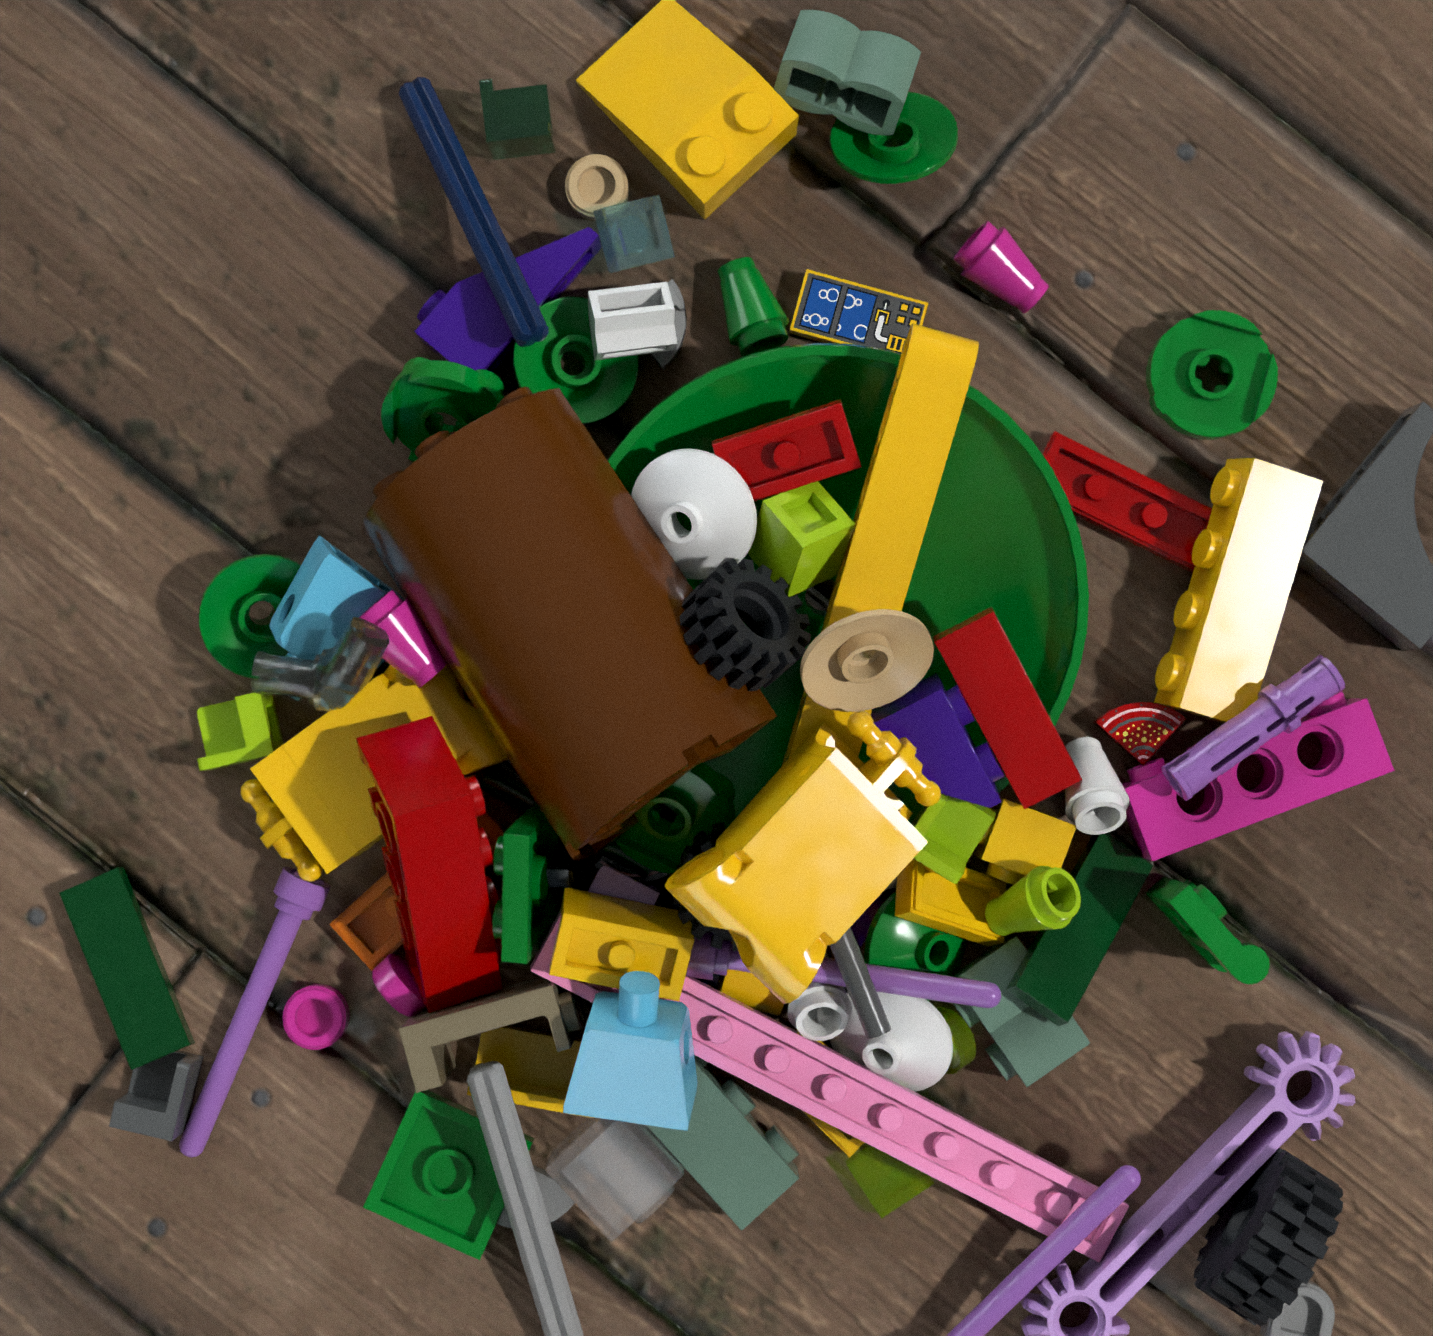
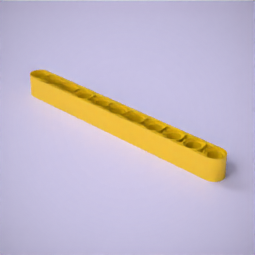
M914 323L911 325L854 515L855 527L835 580L821 632L833 623L856 613L877 609L902 611L975 367L979 341ZM804 689L782 766L822 722L858 757L863 740L852 735L848 729V719L855 712H843L825 708L814 702ZM872 709L865 710V712L871 715ZM727 969L726 976L721 975L718 991L755 1010L780 1015L784 1003L752 973Z

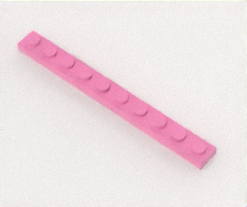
M560 909L530 966L531 972L592 1003L595 994L599 992L619 993V989L549 975L550 961L561 919ZM685 976L680 1000L677 1002H682L689 1008L695 1056L1036 1231L1049 1236L1099 1188L893 1080L871 1071L869 1068L833 1049L803 1037L798 1031L693 977ZM1123 1201L1074 1250L1100 1263L1129 1205Z

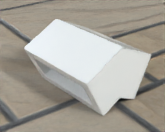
M667 282L588 291L589 326L594 360L673 351L678 344L675 329V308Z

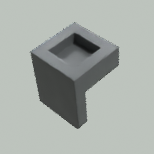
M178 1050L137 1069H133L128 1093L114 1102L109 1127L168 1141L176 1139L184 1132L189 1121L204 1056Z

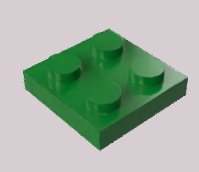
M536 802L519 819H516L515 823L503 836L498 837L495 845L494 872L497 876H503L502 899L497 901L494 909L493 935L495 939H502L501 962L528 964L540 949L560 911V904L553 900L549 890L546 868L561 840Z
M415 1090L363 1208L480 1260L505 1204L477 1113L429 1090L416 1093ZM524 1134L528 1150H530L535 1138Z

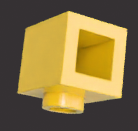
M1000 798L1001 803L989 808L996 812V816L979 842L975 852L976 857L989 862L985 874L1014 885L1038 866L1062 867L1076 830L1075 825L1030 808L1024 809L1022 805L1004 798Z

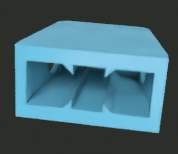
M321 536L315 540L269 624L276 642L288 651L286 656L269 675V679L281 691L298 701L320 674L342 690L348 692L357 687L385 662V660L359 641L363 635L352 623L392 588ZM394 590L403 601L405 598Z
M631 971L620 978L619 993L602 991L595 994L566 1094L563 1113L688 1131L698 1084L689 1008L682 1002L659 999L660 981L655 975L645 971Z

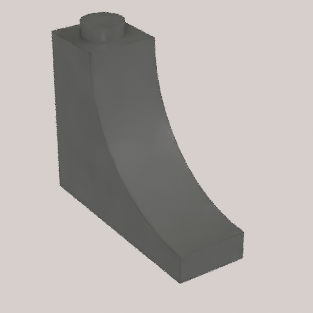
M1425 402L1404 410L1310 524L1298 563L1303 570L1401 651L1418 650L1424 645L1427 648L1433 647V565L1427 556L1419 535L1414 497L1419 464L1425 447L1433 434V409Z

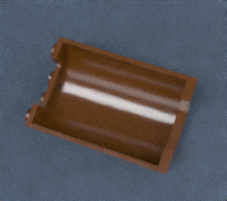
M522 387L511 392L497 404L495 410L469 423L455 433L450 434L449 431L445 430L425 439L415 449V454L418 457L416 461L405 470L397 471L385 477L373 488L372 492L377 499L371 505L364 518L362 526L364 535L405 599L408 598L444 660L573 860H583L598 854L639 822L634 814L696 765L731 752L777 717L760 689L748 691L746 684L739 690L729 687V675L726 674L718 681L710 675L714 665L708 659L702 665L695 659L694 655L700 649L697 644L687 646L683 635L690 627L680 625V615L686 610L681 606L684 599L693 591V588L559 388L533 394L529 387Z

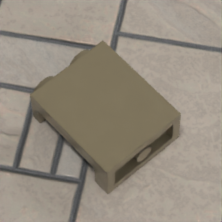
M540 976L502 987L501 990L431 1013L424 1009L421 1013L410 1017L398 1030L416 1093L442 1086L453 1072L456 1062L450 1044L451 1041L539 1016H545L549 1021L557 1052L570 1049L578 1029L582 1028L581 1021L585 1020L580 996Z

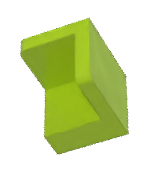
M818 481L782 492L762 502L757 518L755 538L748 553L758 567L763 564L772 570L770 579L773 582L782 577L789 586L784 592L788 597H791L837 575L853 533L855 522Z
M258 691L236 696L235 700L201 707L197 710V718L206 757L197 758L199 771L214 770L262 759L284 744L272 692Z
M941 794L938 803L929 807L923 806L911 824L928 841L914 859L950 882L957 884L964 874L968 859L994 821L996 812L988 807Z

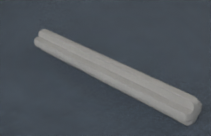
M498 1061L477 1064L470 1068L467 1083L544 1336H583L582 1327L504 1067Z

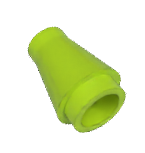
M1038 866L1001 896L987 903L985 909L986 920L992 931L1000 936H1006L1014 932L1061 929L1067 926L1072 917L1079 911L1081 904L1080 891L1074 878L1064 869Z

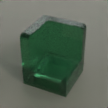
M492 78L479 80L486 142L493 160L556 153L547 84L496 90Z

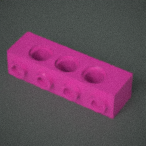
M1340 691L1328 700L1323 701L1312 709L1309 714L1300 719L1301 726L1289 734L1284 731L1250 754L1259 759L1264 771L1262 781L1256 788L1247 791L1240 785L1237 779L1238 763L1203 788V803L1197 810L1191 813L1184 812L1178 805L1177 792L1172 788L1162 772L1161 767L1165 765L1163 758L1148 761L1144 766L1140 764L1128 769L1127 773L1130 781L1122 783L1129 796L1126 819L1140 856L1144 859L1155 861L1395 771L1368 699L1350 698L1346 700L1343 691ZM1311 732L1321 741L1323 752L1320 761L1315 766L1307 768L1298 758L1297 747L1301 738ZM1194 744V745L1189 746L1188 748H1186L1187 751H1188L1190 748H1192L1193 746H1195L1196 744Z

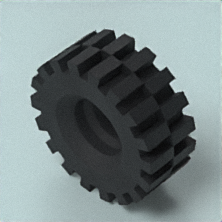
M1279 1148L1233 1194L1229 1202L1224 1204L1218 1211L1217 1215L1220 1217L1214 1226H1210L1205 1236L1208 1242L1200 1249L1197 1261L1201 1263L1194 1269V1278L1197 1279L1194 1283L1196 1288L1255 1326L1256 1324L1259 1326L1267 1324L1269 1318L1273 1320L1282 1313L1283 1304L1286 1303L1290 1306L1298 1297L1300 1285L1302 1283L1307 1285L1315 1273L1312 1268L1316 1261L1324 1258L1329 1248L1325 1245L1328 1237L1335 1234L1339 1224L1334 1218L1342 1212L1343 1202L1340 1200L1344 1195L1342 1188L1289 1152Z

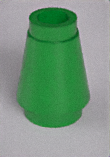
M741 257L722 265L717 272L721 281L720 286L730 344L738 346L743 357L778 348L785 344L789 339L785 329L789 324V319L759 269L756 268L753 258Z

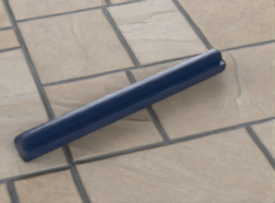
M417 77L412 82L404 83L400 87L399 96L517 345L529 347L535 342L544 340L549 333L546 321L430 80L425 77Z

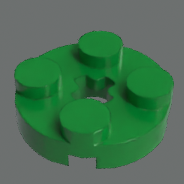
M1206 310L1180 320L1158 339L1148 359L1146 385L1150 394L1149 403L1152 411L1158 417L1164 419L1177 432L1195 439L1217 440L1243 431L1266 412L1273 400L1278 382V366L1274 354H1270L1267 344L1260 337L1262 335L1260 330L1248 319L1222 310ZM1209 359L1219 361V372L1228 376L1226 386L1217 385L1213 388L1212 392L1202 389V381L1195 377L1196 367H1205Z
M423 357L410 359L404 365L402 372L392 381L383 401L381 421L385 434L393 445L398 437L402 444L411 450L408 459L414 462L418 459L415 449L428 437L445 430L453 434L469 423L495 410L497 404L504 398L502 395L504 391L503 382L493 372L484 369L473 370L458 363L429 360ZM438 412L446 413L456 418L455 426L445 424L443 416L438 414Z
M704 762L696 765L634 814L639 822L617 838L616 843L627 856L642 866L662 873H674L677 870L686 845L692 846L693 838L696 834L704 830L706 835L712 833L713 824L724 822L727 829L735 820L736 813L733 800L736 792L733 783L725 775L715 772ZM658 803H668L675 806L682 812L683 816L677 815L673 822L661 817L663 808Z

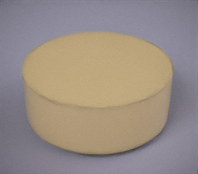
M592 154L582 157L572 165L566 176L565 191L568 202L575 213L586 220L601 222L612 219L623 210L629 196V185L624 169L616 160L606 155Z

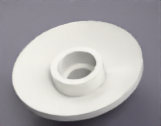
M690 448L678 449L657 457L638 476L631 497L685 578L705 579L719 565L722 566L726 561L735 559L738 564L744 559L753 544L756 534V506L748 485L728 462L707 451ZM676 512H682L689 517L692 525L691 531L686 530L679 523Z
M847 991L852 1003V1013L844 1031L835 1038L830 1039L834 1051L914 1092L931 1087L945 1075L953 1057V1037L945 1018L927 999L877 992L891 1030L881 1036L867 1039Z

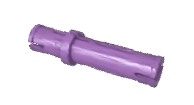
M1318 655L1313 661L1301 668L1299 672L1278 686L1272 684L1266 686L1258 692L1259 699L1249 705L1247 709L1218 727L1188 751L1162 766L1164 776L1180 797H1183L1185 801L1189 800L1194 794L1206 787L1208 783L1227 772L1271 738L1276 737L1283 731L1289 734L1301 726L1300 719L1323 701L1328 700L1345 688V682L1341 674L1329 659Z

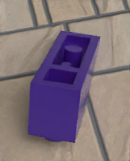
M587 227L516 257L515 259L538 307L558 299L600 251L602 246L599 235L590 227ZM483 272L457 282L447 294L443 290H438L428 299L417 315V319L421 324L414 332L424 344L444 361L458 363L473 370L484 369L495 373L513 352L515 339Z

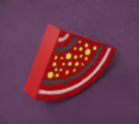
M1134 702L1106 711L1093 723L1139 765L1144 766L1186 718L1177 711L1161 704Z

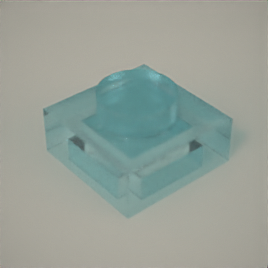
M660 195L593 211L609 274L675 257Z

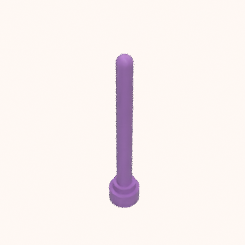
M283 867L273 890L278 896L274 904L279 909L180 1139L179 1148L186 1157H197L203 1152L302 920H310L313 911H321L331 886L320 878L314 882H307L300 878L297 869L291 867Z
M706 932L700 941L694 937V944L687 968V977L712 980L713 974L726 976L727 969L751 973L742 962L739 952L733 951V943L731 941L723 940L722 948L718 949L710 946L713 933ZM824 957L812 982L846 987L836 960ZM866 964L877 992L982 1008H993L1001 1000V991L992 982Z
M1124 1165L1117 1169L946 1336H984L1138 1188L1141 1182L1139 1171L1130 1165Z

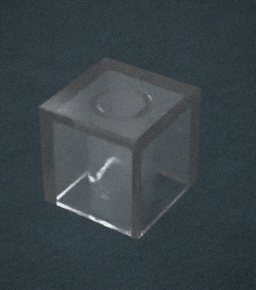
M587 1118L551 1152L545 1171L602 1233L613 1242L634 1221L640 1224L667 1200L675 1189L673 1185L684 1175V1166L647 1125L601 1118Z

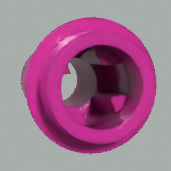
M989 221L983 223L968 238L954 257V260L964 268L961 272L962 276L1011 306H1015L1023 314L1029 311L1049 288V284L1041 278L1039 272L1006 228L1001 227L998 230Z
M393 589L382 596L352 623L363 635L359 639L361 643L406 678L411 679L418 688L426 684L447 665L409 599L406 598L402 601Z

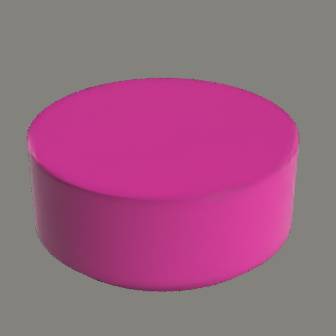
M389 954L373 969L372 979L383 998L399 1013L412 1017L421 1013L426 1008L411 976L406 960L396 954Z
M311 984L301 988L289 998L283 1011V1025L288 1037L298 1046L310 1050L324 1049L335 1043L345 1033L350 1018L349 1007L344 996L337 989L326 984Z

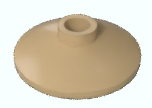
M877 609L856 613L833 623L810 643L800 664L801 681L806 693L814 702L831 710L857 712L881 707L902 697L922 680L933 659V642L926 626L919 619L908 613L890 609Z

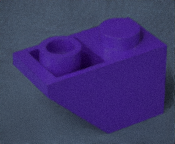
M935 673L920 681L913 689L897 700L872 709L871 717L874 720V724L881 731H891L898 739L906 737L917 748L915 757L923 764L922 774L928 780L938 784L941 794L988 808L1001 803L995 781L1005 776L989 744L985 742L976 747L965 725L975 721L958 686L946 691L938 674Z

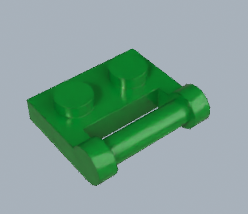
M1163 876L1145 892L1213 969L1228 972L1237 981L1248 985L1257 984L1266 977L1270 968L1269 957L1266 952L1256 945L1241 943L1240 940L1233 936L1220 921L1228 912L1204 885L1196 886L1189 879L1183 883Z

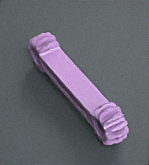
M1309 1031L1304 1033L1298 1044L1289 1032L1279 1033L1277 1040L1278 1053L1264 1044L1257 1046L1256 1052L1258 1056L1265 1060L1266 1063L1263 1069L1255 1066L1245 1067L1244 1075L1250 1080L1260 1083V1086L1114 1234L1100 1263L1090 1258L1072 1275L1067 1263L1063 1259L1054 1268L1057 1278L1050 1281L1046 1276L1036 1285L1042 1292L1041 1294L1028 1293L1020 1301L1024 1309L1033 1313L1020 1323L1024 1335H1128L1130 1326L1124 1319L1116 1316V1314L1300 1126L1306 1137L1312 1141L1320 1140L1321 1120L1326 1121L1336 1129L1343 1126L1341 1116L1333 1110L1337 1103L1344 1106H1353L1356 1102L1354 1095L1340 1089V1086L1349 1083L1355 1078L1352 1068L1337 1065L1343 1053L1342 1050L1332 1043L1321 1048L1319 1035ZM1299 1071H1309L1312 1077L1310 1092L1301 1100L1289 1101L1286 1093L1289 1079ZM1245 1141V1143L1215 1172V1170ZM1138 1250V1252L1107 1282V1280ZM1085 1302L1090 1305L1089 1316L1081 1325L1066 1327L1059 1323L1060 1314L1068 1304Z

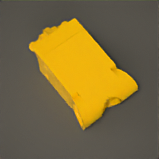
M448 664L420 688L411 679L406 678L389 665L384 673L371 680L250 768L257 779L245 781L240 792L242 799L246 803L251 804L257 812L255 822L264 833L260 840L267 849L273 846L281 858L291 859L297 867L301 879L307 882H314L321 877L323 869L329 874L338 866L353 857L359 856L383 838L378 819L372 811L368 788L374 787L375 784L366 765L360 759L356 738L432 716L464 777L508 760L475 706L465 699L461 684Z
M857 711L850 715L848 729L852 735L861 738L867 745L866 754L871 758L869 761L863 763L822 722L716 840L715 847L688 861L676 870L664 885L703 926L729 930L746 968L782 1003H791L799 998L817 974L824 959L827 946L836 943L928 843L908 821L913 813L888 788L891 783L894 782L898 787H908L915 794L917 802L922 806H933L941 798V790L938 784L928 780L922 774L923 764L915 757L917 748L906 737L898 739L891 731H881L874 724L871 715L865 711Z

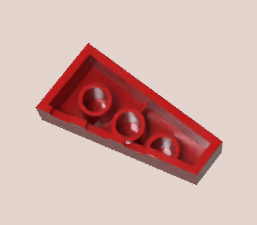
M432 716L356 738L360 759L366 765L375 784L374 787L368 788L372 811L378 819L386 846L381 847L385 867L397 898L393 901L409 971L428 1013L501 990L499 962H501L502 939L494 938L491 917L494 914L495 905L499 899L490 876H485L484 867L493 865V855L487 835L482 827H478L477 817L486 814V807L476 777H464Z

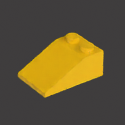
M661 0L576 79L579 87L704 220L797 134L799 115L749 63L675 0Z

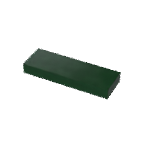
M1109 833L1092 835L1070 874L1076 881L1080 891L1081 904L1079 911L1064 928L1038 931L1006 990L1057 1026L1067 1024L1153 865Z
M117 867L59 892L130 1069H137L194 1044L195 1041L124 867Z

